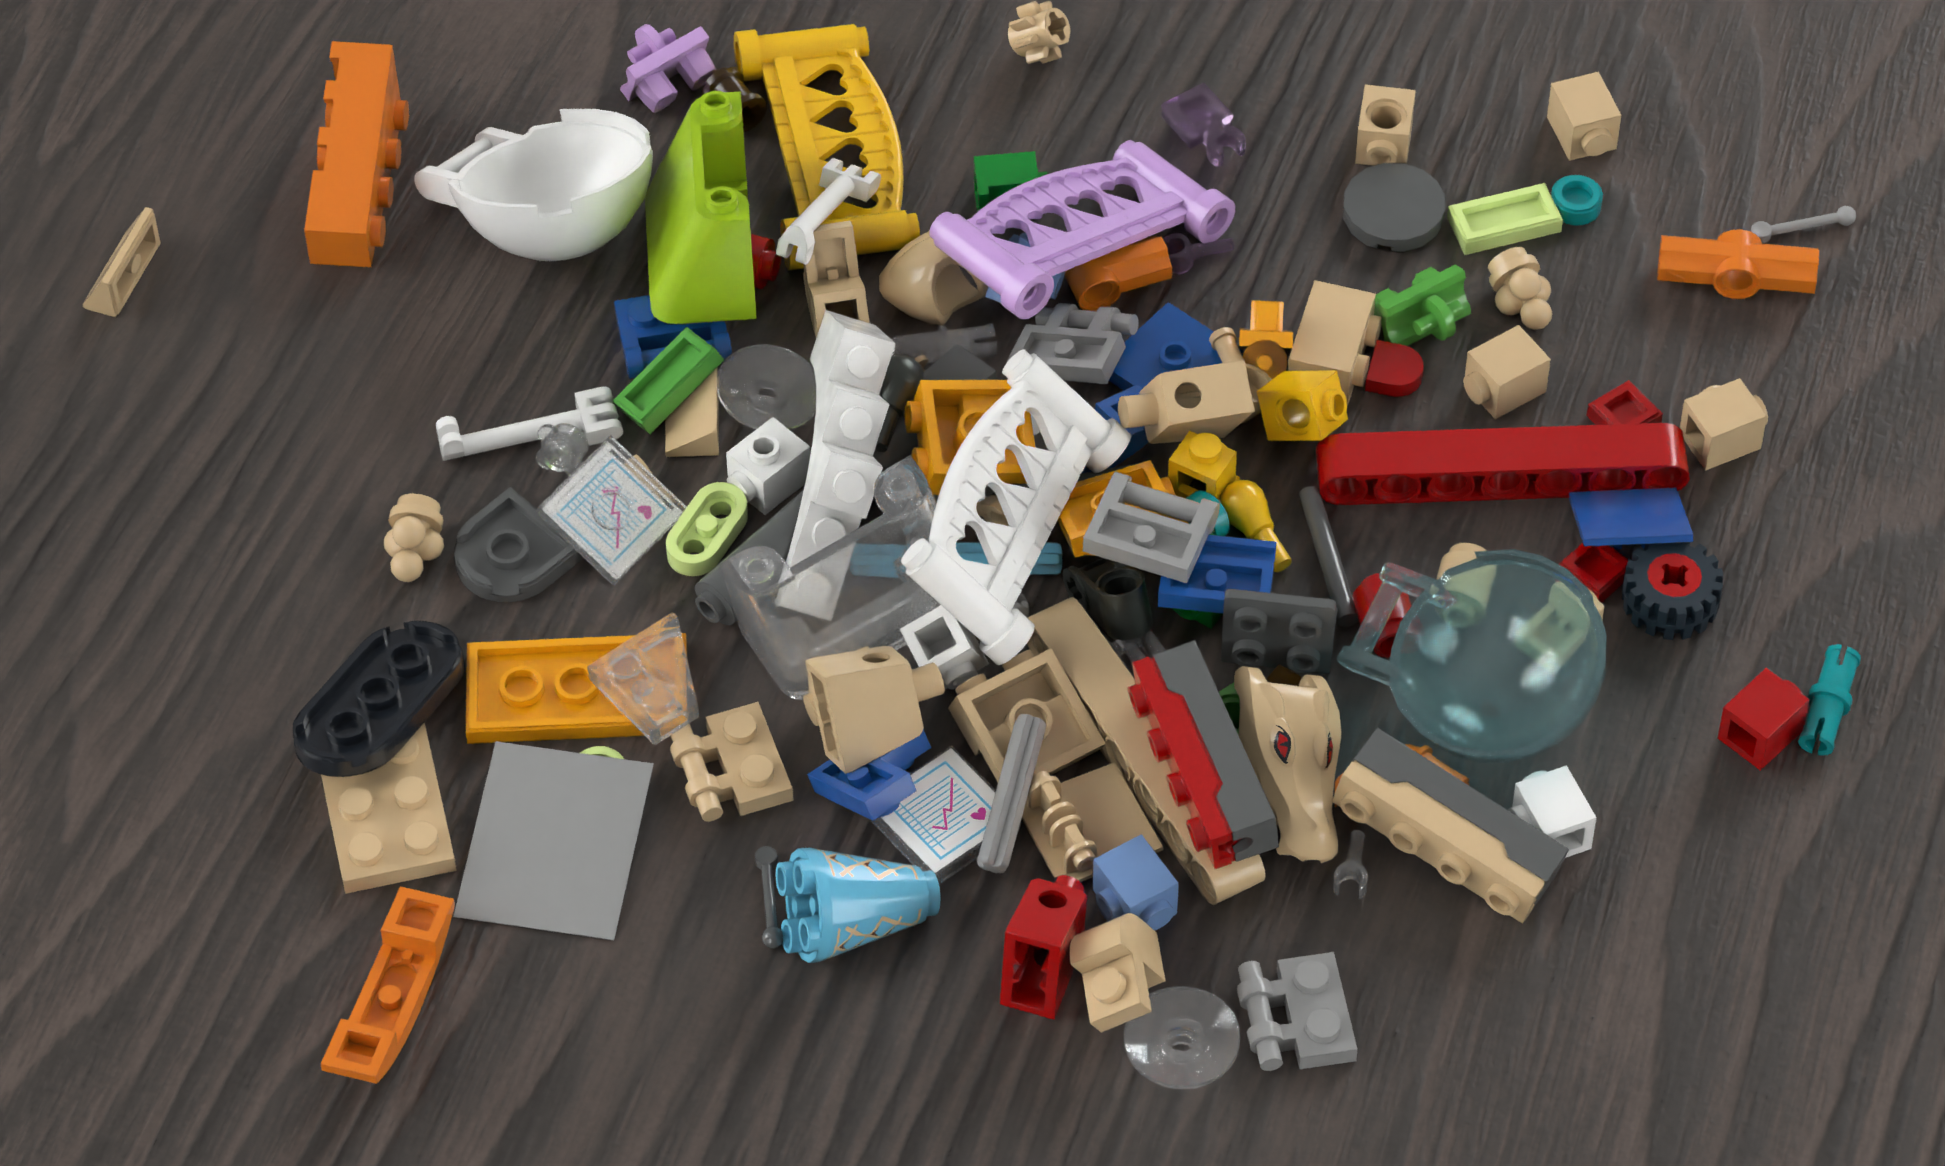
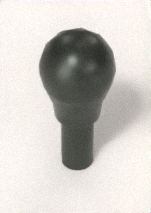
M893 355L891 357L879 393L889 404V408L875 447V451L886 452L888 450L898 418H901L905 413L906 402L913 401L920 380H924V372L921 365L914 358L907 355Z

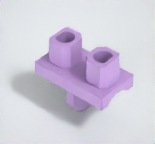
M648 24L641 26L635 31L637 46L627 51V55L633 65L626 69L628 82L623 84L620 90L628 101L638 96L653 113H657L676 99L678 91L669 81V78L679 73L691 90H697L704 86L707 79L716 71L712 60L705 51L709 36L700 26L676 40V35L670 28L658 33Z

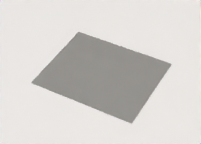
M496 741L453 917L614 940L654 763Z

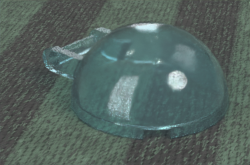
M1516 549L1476 551V559L1447 569L1438 580L1394 563H1385L1379 574L1382 584L1350 646H1343L1337 661L1350 671L1390 686L1400 713L1429 743L1455 757L1479 763H1509L1533 757L1562 742L1582 724L1598 699L1606 675L1607 636L1592 594L1568 569L1542 555ZM1404 592L1417 597V599L1400 622L1391 648L1390 661L1371 653L1401 593Z

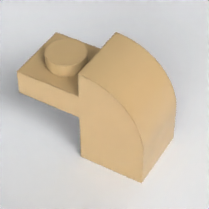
M851 221L819 225L813 231L815 244L811 259L807 265L803 264L807 303L816 338L825 310L870 323L865 286L859 276L854 230Z
M1127 913L1079 933L1071 940L1070 964L1082 974L1091 1025L1102 1033L1152 1012L1148 988L1165 982L1156 931L1135 914Z

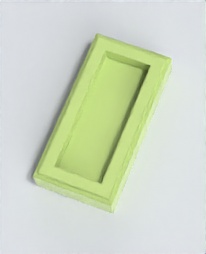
M1545 183L1450 205L1447 212V219L1464 255L1562 232L1563 219Z

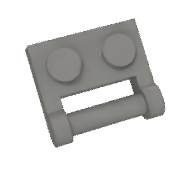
M1114 472L1083 537V552L1187 583L1206 539L1215 527L1220 503L1204 498L1200 503L1133 483L1131 476ZM1125 503L1131 504V505H1134V506H1137V507H1140V508H1144V509H1147V510H1150V511H1154V512H1157V513H1160V514H1163V515H1167V516H1170V517H1173V518H1177V519H1180V520H1183V521H1186V522H1190L1191 524H1188V523H1185V522H1182V521H1178V520H1175V519H1172V518H1169V517H1165V516H1162V515H1159V514H1155V513H1152V512H1149V511H1146V510H1142V509H1139V508H1136V507H1132V506L1126 505Z

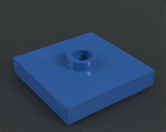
M1168 302L1141 326L1135 335H1132L1124 342L1126 348L1109 381L1122 390L1137 384L1143 389L1158 374L1220 364L1222 361L1217 351L1212 348L1209 342V338L1214 331ZM1239 348V350H1240V352H1241V354H1242V356H1243L1244 351Z

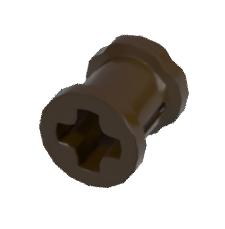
M736 67L721 68L707 79L702 95L711 91H741L743 132L751 130L762 121L767 111V103L759 94L750 92L744 85L743 74Z

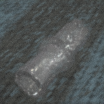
M991 323L984 326L950 330L947 329L946 325H939L938 331L894 336L891 338L896 343L892 356L907 355L915 359L920 355H925L929 360L927 364L936 362L957 343L978 358L996 357V341L974 342L990 340L991 337L996 336L995 330Z

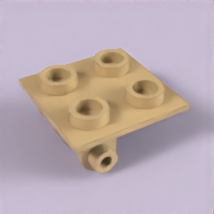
M1115 762L1062 783L1056 776H1050L1047 771H1041L1033 775L1022 820L1054 878L1060 875H1068L1080 882L1092 878L1093 859L1141 834L1155 853L1163 850V845Z

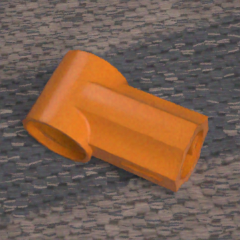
M1155 235L1132 244L1130 243L1128 246L1065 271L1064 276L1079 307L1082 310L1097 311L1101 306L1110 307L1119 299L1122 292L1172 279V265L1169 259L1168 248L1162 236L1157 237Z

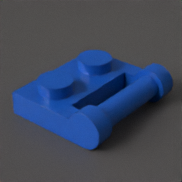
M650 295L614 301L615 315L629 379L636 378L686 327L719 352L724 359L721 364L733 362L732 347L725 321L667 324L653 316L650 306Z

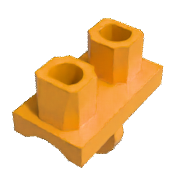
M1251 300L1250 329L1240 328L1239 346H1248L1243 353L1246 364L1258 367L1273 379L1281 372L1286 371L1288 362L1283 348L1293 347V331L1282 330L1284 302Z

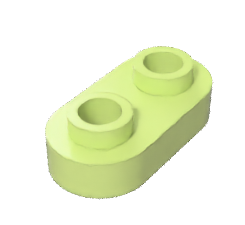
M716 482L704 486L697 492L666 538L667 559L670 566L676 572L686 576H700L710 572L718 565L748 520L747 499L741 489L731 483ZM720 514L727 515V517L721 519L715 516ZM693 552L699 553V554L690 555V553H693Z

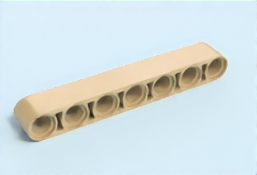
M1070 597L1027 617L1035 626L1033 634L1027 642L1029 649L1036 656L1052 648L1106 743L1100 751L1110 764L1116 763L1141 809L1204 898L1210 904L1215 905L1264 881L1266 877L1265 869L1259 854L1238 862L1232 861V864L1214 869L1207 851L1197 852L1195 850L1186 825V820L1192 818L1186 805L1176 806L1166 779V775L1172 773L1166 760L1159 763L1156 761L1148 741L1147 731L1152 729L1147 716L1138 719L1132 707L1127 687L1135 685V680L1078 600Z

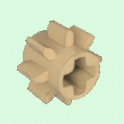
M1033 1L1018 6L1016 9L1020 19L1009 22L1008 39L1012 49L1018 55L1026 57L1028 64L1041 61L1043 64L1061 58L1062 54L1058 46L1068 43L1070 37V25L1066 15L1060 9L1052 8L1051 1L1040 4Z

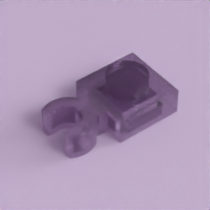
M1204 82L1162 103V118L1190 149L1204 143L1206 146V156L1213 165L1220 167L1224 164V150L1221 147H1231L1239 156L1245 154L1246 138L1242 131L1232 126V112Z

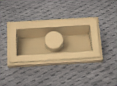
M145 207L125 232L83 303L85 309L116 317L117 314L119 315L161 244L153 209Z
M718 367L665 419L666 457L719 455Z

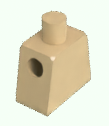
M1245 360L1158 374L1138 395L1121 396L1118 401V415L1122 427L1145 426L1147 440L1152 444L1181 442L1189 430L1197 434L1212 433L1218 438H1224L1255 412Z
M880 646L805 660L825 755L845 774L857 770L920 736L924 726L919 702L942 695L945 692L942 675L935 663L932 662L911 669L908 660L891 646Z

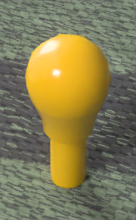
M1236 480L1229 483L1223 490L1219 500L1227 512L1229 524L1242 532L1248 539L1277 542L1274 572L1285 570L1291 565L1292 559L1273 531L1275 525L1270 517L1268 502L1263 490L1255 482L1249 480Z

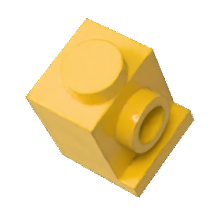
M1189 430L1169 458L1168 477L1175 495L1186 498L1195 491H1198L1189 486L1195 478L1206 483V492L1220 500L1225 487L1231 482L1240 480V477L1236 475L1237 451L1228 448L1212 433L1197 434Z

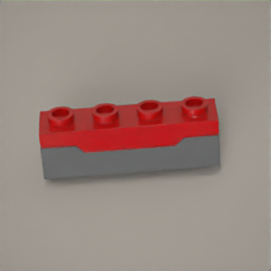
M1194 640L1154 654L1152 658L1146 657L1132 662L1135 685L1127 687L1132 707L1138 719L1147 716L1152 729L1147 731L1148 741L1156 761L1159 763L1166 760L1172 773L1166 775V779L1176 806L1186 805L1192 818L1186 820V825L1195 850L1197 852L1206 850L1214 869H1218L1232 864V861L1238 862L1279 847L1276 817L1196 641Z

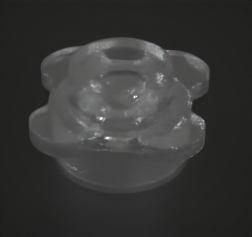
M560 423L555 426L545 424L538 430L537 436L541 440V449L536 454L538 464L547 470L565 471L568 476L574 478L585 467L582 459L589 449V443L585 434L576 426L567 423Z

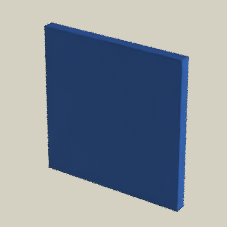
M1677 488L1569 492L1570 504L1584 546L1613 545L1614 549L1620 550L1622 545L1641 544V547L1644 549L1645 544L1693 542V532Z

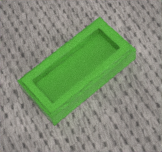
M686 327L613 402L622 413L647 433L651 434L724 359L714 347Z

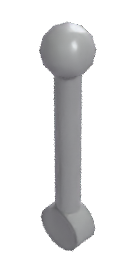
M1842 206L1836 213L1775 225L1758 221L1752 225L1751 232L1756 234L1762 243H1766L1771 239L1772 235L1839 223L1844 226L1851 225L1856 219V211L1850 206Z

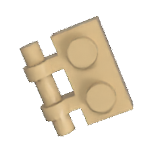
M759 702L707 716L706 728L709 734L707 736L699 737L694 735L687 721H678L670 726L669 733L673 741L670 747L671 754L676 766L683 768L688 782L685 785V790L692 806L698 807L704 821L710 822L720 818L723 814L720 802L734 799L740 816L793 801V788ZM719 760L724 774L719 776L709 774L705 763Z

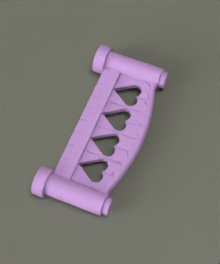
M1128 140L1116 150L1113 161L1072 167L1030 180L997 197L967 220L959 214L944 212L933 221L929 234L934 239L936 247L1001 296V304L1019 319H1029L1040 312L1049 301L1054 289V279L1052 276L1181 223H1184L1185 230L1204 244L1212 243L1221 237L1230 226L1235 215V203L1217 189L1206 190L1142 142L1135 143L1132 140ZM1118 184L1129 185L1135 189L1140 203L1107 194L1103 190H1114V187ZM1084 198L1092 199L1099 203L1104 217L1072 209L1067 205H1076L1080 199ZM1045 213L1057 214L1063 218L1067 232L1034 223L1030 219H1041ZM1007 228L1021 229L1027 234L1030 247L997 238L992 234H1004Z

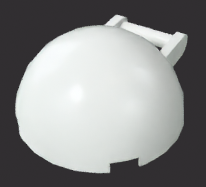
M560 109L561 122L533 126L524 135L487 127L476 135L473 144L437 167L426 166L415 174L414 181L416 188L423 197L458 208L470 225L498 248L533 260H568L599 249L627 227L645 199L651 177L653 151L650 145L649 131L631 117L600 109Z

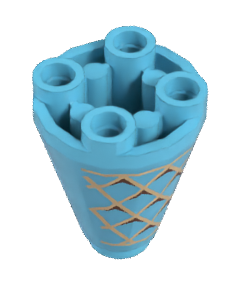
M798 848L791 854L789 861L779 862L776 867V886L779 894L785 896L788 918L784 919L781 925L783 933L782 944L786 953H798L801 959L808 963L824 961L920 924L926 920L927 916L937 915L940 909V887L936 874L932 870L922 871L918 866L814 848Z

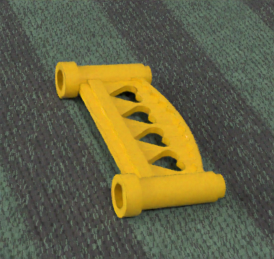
M855 24L764 35H758L755 29L734 32L736 68L743 74L744 81L760 80L763 76L798 217L826 189L819 186L822 169L828 163L824 160L844 146L853 144L862 148L859 159L867 165L862 169L861 177L864 178L870 171L881 174L879 187L871 197L877 204L872 208H862L842 202L820 225L850 220L853 225L857 255L901 250L906 244L920 236V227L917 214H907L905 210L901 211L904 172L897 127L882 90L864 61L860 58L869 56V39L866 27H856ZM834 70L843 75L840 79V86L845 88L847 92L842 95H832L807 87L806 85L824 72ZM845 107L853 112L850 115L849 122L855 125L857 129L853 132L845 133L816 124L815 122L834 109ZM798 217L781 219V235ZM796 245L793 246L790 256L788 258L784 257L788 271L804 269V265L795 260L798 248Z

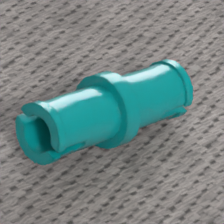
M1840 644L1831 645L1826 649L1825 660L1818 683L1811 686L1807 696L1810 699V708L1803 731L1798 739L1801 748L1812 753L1817 735L1820 734L1819 741L1821 743L1817 755L1821 756L1829 755L1834 750V742L1842 716L1848 714L1851 709L1853 699L1850 689L1857 667L1861 661L1860 654L1847 646L1843 663L1839 665V655L1842 649Z

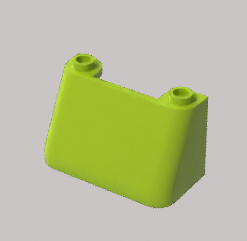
M711 91L705 93L691 104L645 195L650 306L653 316L667 324L757 319L741 91Z

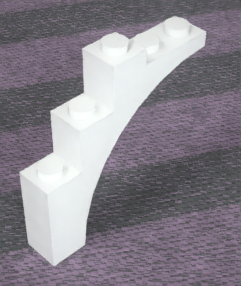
M825 310L810 357L816 379V415L808 472L789 553L775 596V600L779 604L826 618L830 617L861 519L867 518L883 469L882 465L873 457L889 404L879 393L896 344L876 325Z

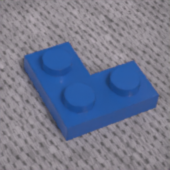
M923 729L920 736L853 772L845 774L829 759L807 775L815 793L873 821L876 818L884 817L894 812L899 807L901 801L917 791L910 773L905 770L914 763L915 758L930 749L931 746Z

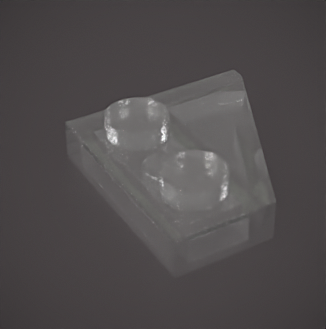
M673 612L587 666L590 681L654 745H657L699 717L697 699L678 617Z

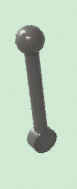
M763 846L755 852L756 866L762 870L766 929L763 931L762 941L766 947L775 949L783 943V933L778 928L773 876V869L778 863V856L774 848Z

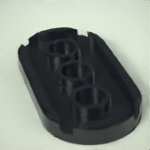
M416 620L403 622L404 629L391 632L390 626L377 630L367 637L296 716L293 722V738L295 752L300 762L313 772L332 777H349L364 774L389 762L460 682L465 670V661L462 648L459 646V641L455 634L440 624Z

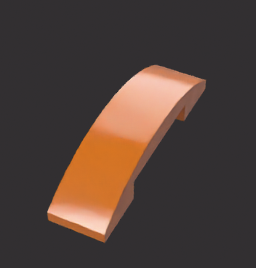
M400 886L381 928L382 946L349 1019H340L322 1059V1071L375 1084L384 1077L403 1048L433 980L455 907L453 898Z

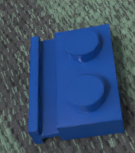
M1208 535L1187 583L1161 576L1158 607L1223 613L1224 597L1227 589L1271 593L1277 542Z

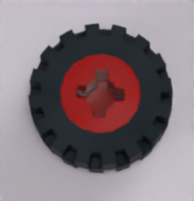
M1690 542L1645 544L1644 550L1638 547L1633 552L1632 559L1628 560L1622 590L1623 609L1626 615L1632 614L1631 622L1637 628L1643 624L1646 625L1645 633L1653 637L1657 631L1664 633L1663 639L1673 640L1674 634L1680 633L1682 639L1691 638L1693 629L1699 634L1705 631L1708 622L1713 623L1716 618L1722 596L1723 571L1722 568H1718L1719 561L1715 555L1706 557L1707 548L1700 543L1695 548L1690 546Z

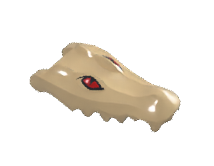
M1242 666L1235 671L1234 686L1240 699L1238 736L1276 817V825L1280 829V842L1278 844L1279 847L1276 848L1279 855H1292L1301 861L1319 860L1320 863L1327 862L1338 853V839L1332 814V799L1341 741L1340 712L1327 681L1319 675H1305L1300 680L1299 686L1267 682L1260 669Z

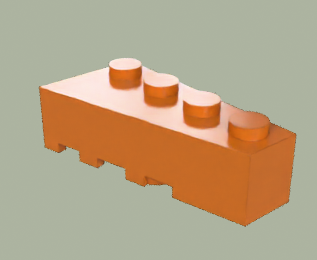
M332 41L329 58L333 64L335 81L326 80L323 99L326 103V127H319L318 170H313L304 228L310 264L372 267L375 247H383L385 241L386 222L382 212L383 208H391L394 185L390 173L391 169H399L401 140L398 139L399 131L407 130L409 104L407 100L400 99L393 45Z

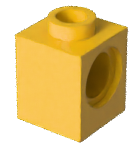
M1337 370L1283 371L1256 391L1268 441H1322L1348 420L1347 399L1341 389Z

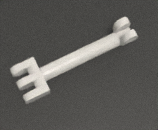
M832 158L823 167L819 186L826 189L784 231L778 239L776 254L788 258L793 246L796 245L798 246L796 262L807 265L811 259L815 244L813 231L848 196L867 202L876 193L881 181V174L870 171L862 178L861 167L851 164L845 171H842L843 161Z
M598 387L574 393L576 410L460 435L457 420L452 416L442 417L436 422L443 461L580 430L584 431L587 445L590 446L620 438L623 434V428L618 420L616 406L613 404L612 392L608 387Z

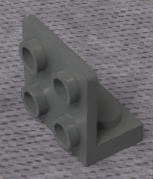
M1227 589L1224 597L1221 662L1236 663L1247 667L1264 666L1273 668L1280 664L1298 673L1320 672L1330 674L1337 617L1336 601L1314 597Z

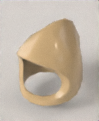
M929 231L906 244L888 262L879 275V291L884 299L908 316L928 324L944 325L953 312L985 297L988 286L966 270L973 277L977 289L972 286L963 275L959 267L961 265L935 246L934 239L930 237Z

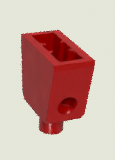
M1060 875L1055 877L1052 882L1039 878L1031 880L1005 931L1000 1005L1055 1019L1074 967L1070 964V943L1075 935L1084 932L1087 895L1085 894L1084 886L1076 878ZM1040 948L1049 950L1042 967L1034 960V954Z

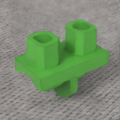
M1456 264L1441 272L1429 267L1416 274L1411 287L1399 293L1389 288L1377 293L1374 315L1382 317L1381 326L1384 341L1408 346L1430 334H1433L1441 341L1454 336L1456 332L1455 322L1471 314L1470 304L1464 291L1465 270Z

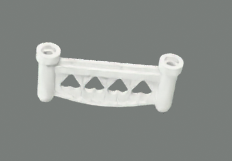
M1025 349L1013 355L1003 368L1002 373L1008 378L1007 383L1011 386V389L1001 396L977 421L964 439L948 469L935 507L929 543L924 538L919 539L909 547L901 560V563L907 568L906 574L980 640V650L997 665H1002L1015 657L1033 634L1034 623L1017 608H1013L1085 465L1093 473L1102 472L1120 457L1131 438V434L1113 418L1105 420L1035 353L1029 354ZM1025 411L1031 413L1035 418L1048 450L1026 446L1019 441L1016 428L1025 424ZM1005 449L1011 450L1016 456L1029 488L1004 483L998 477L996 467L997 464L1005 461ZM986 486L995 492L1009 526L986 522L978 515L976 505L977 502L985 499ZM965 525H969L975 530L989 565L967 561L959 556L956 550V542L965 538Z

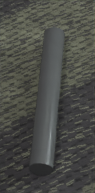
M1309 486L1299 492V498L1330 599L1336 601L1338 625L1349 627L1359 620L1352 599V593L1320 490L1316 486Z

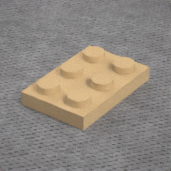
M425 723L422 724L402 749L383 766L356 776L332 777L321 775L345 894L457 871Z

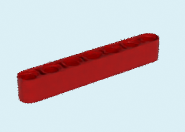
M1670 423L1339 433L1327 436L1316 447L1320 495L1326 502L1335 505L1569 498V492L1677 488V491H1679L1690 480L1683 431L1678 426Z

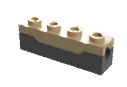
M1378 727L1342 774L1332 802L1341 807L1343 812L1352 820L1371 826L1388 837L1391 843L1399 850L1418 856L1435 867L1447 881L1463 885L1485 899L1486 903L1494 911L1502 915H1510L1522 924L1556 877L1569 851L1564 845Z

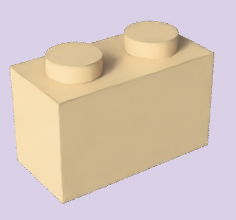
M1314 280L1288 359V371L1337 370L1341 389L1346 396L1348 406L1354 385L1363 387L1366 380L1370 356L1364 355L1366 347H1375L1376 341L1379 339L1382 317L1374 315L1376 294Z

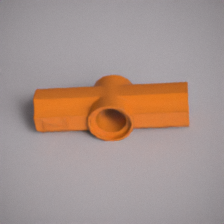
M1742 229L1724 232L1717 240L1661 235L1657 279L1661 281L1714 285V289L1720 295L1731 299L1751 297L1759 289L1815 294L1819 250L1818 248L1762 244L1761 239L1756 234Z

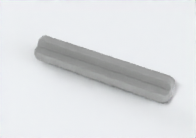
M1020 714L1014 723L977 859L980 868L993 873H1004L1009 866L1046 729L1044 720L1029 714Z

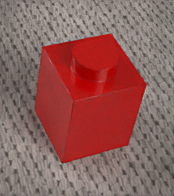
M1765 668L1723 707L1717 739L1756 768L1762 770L1802 733L1810 699L1804 696L1794 683L1781 679L1768 668Z

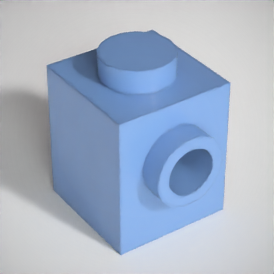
M1142 834L1093 859V891L1096 894L1097 905L1107 921L1127 913H1132L1141 918L1155 931L1166 925L1177 914L1178 882Z

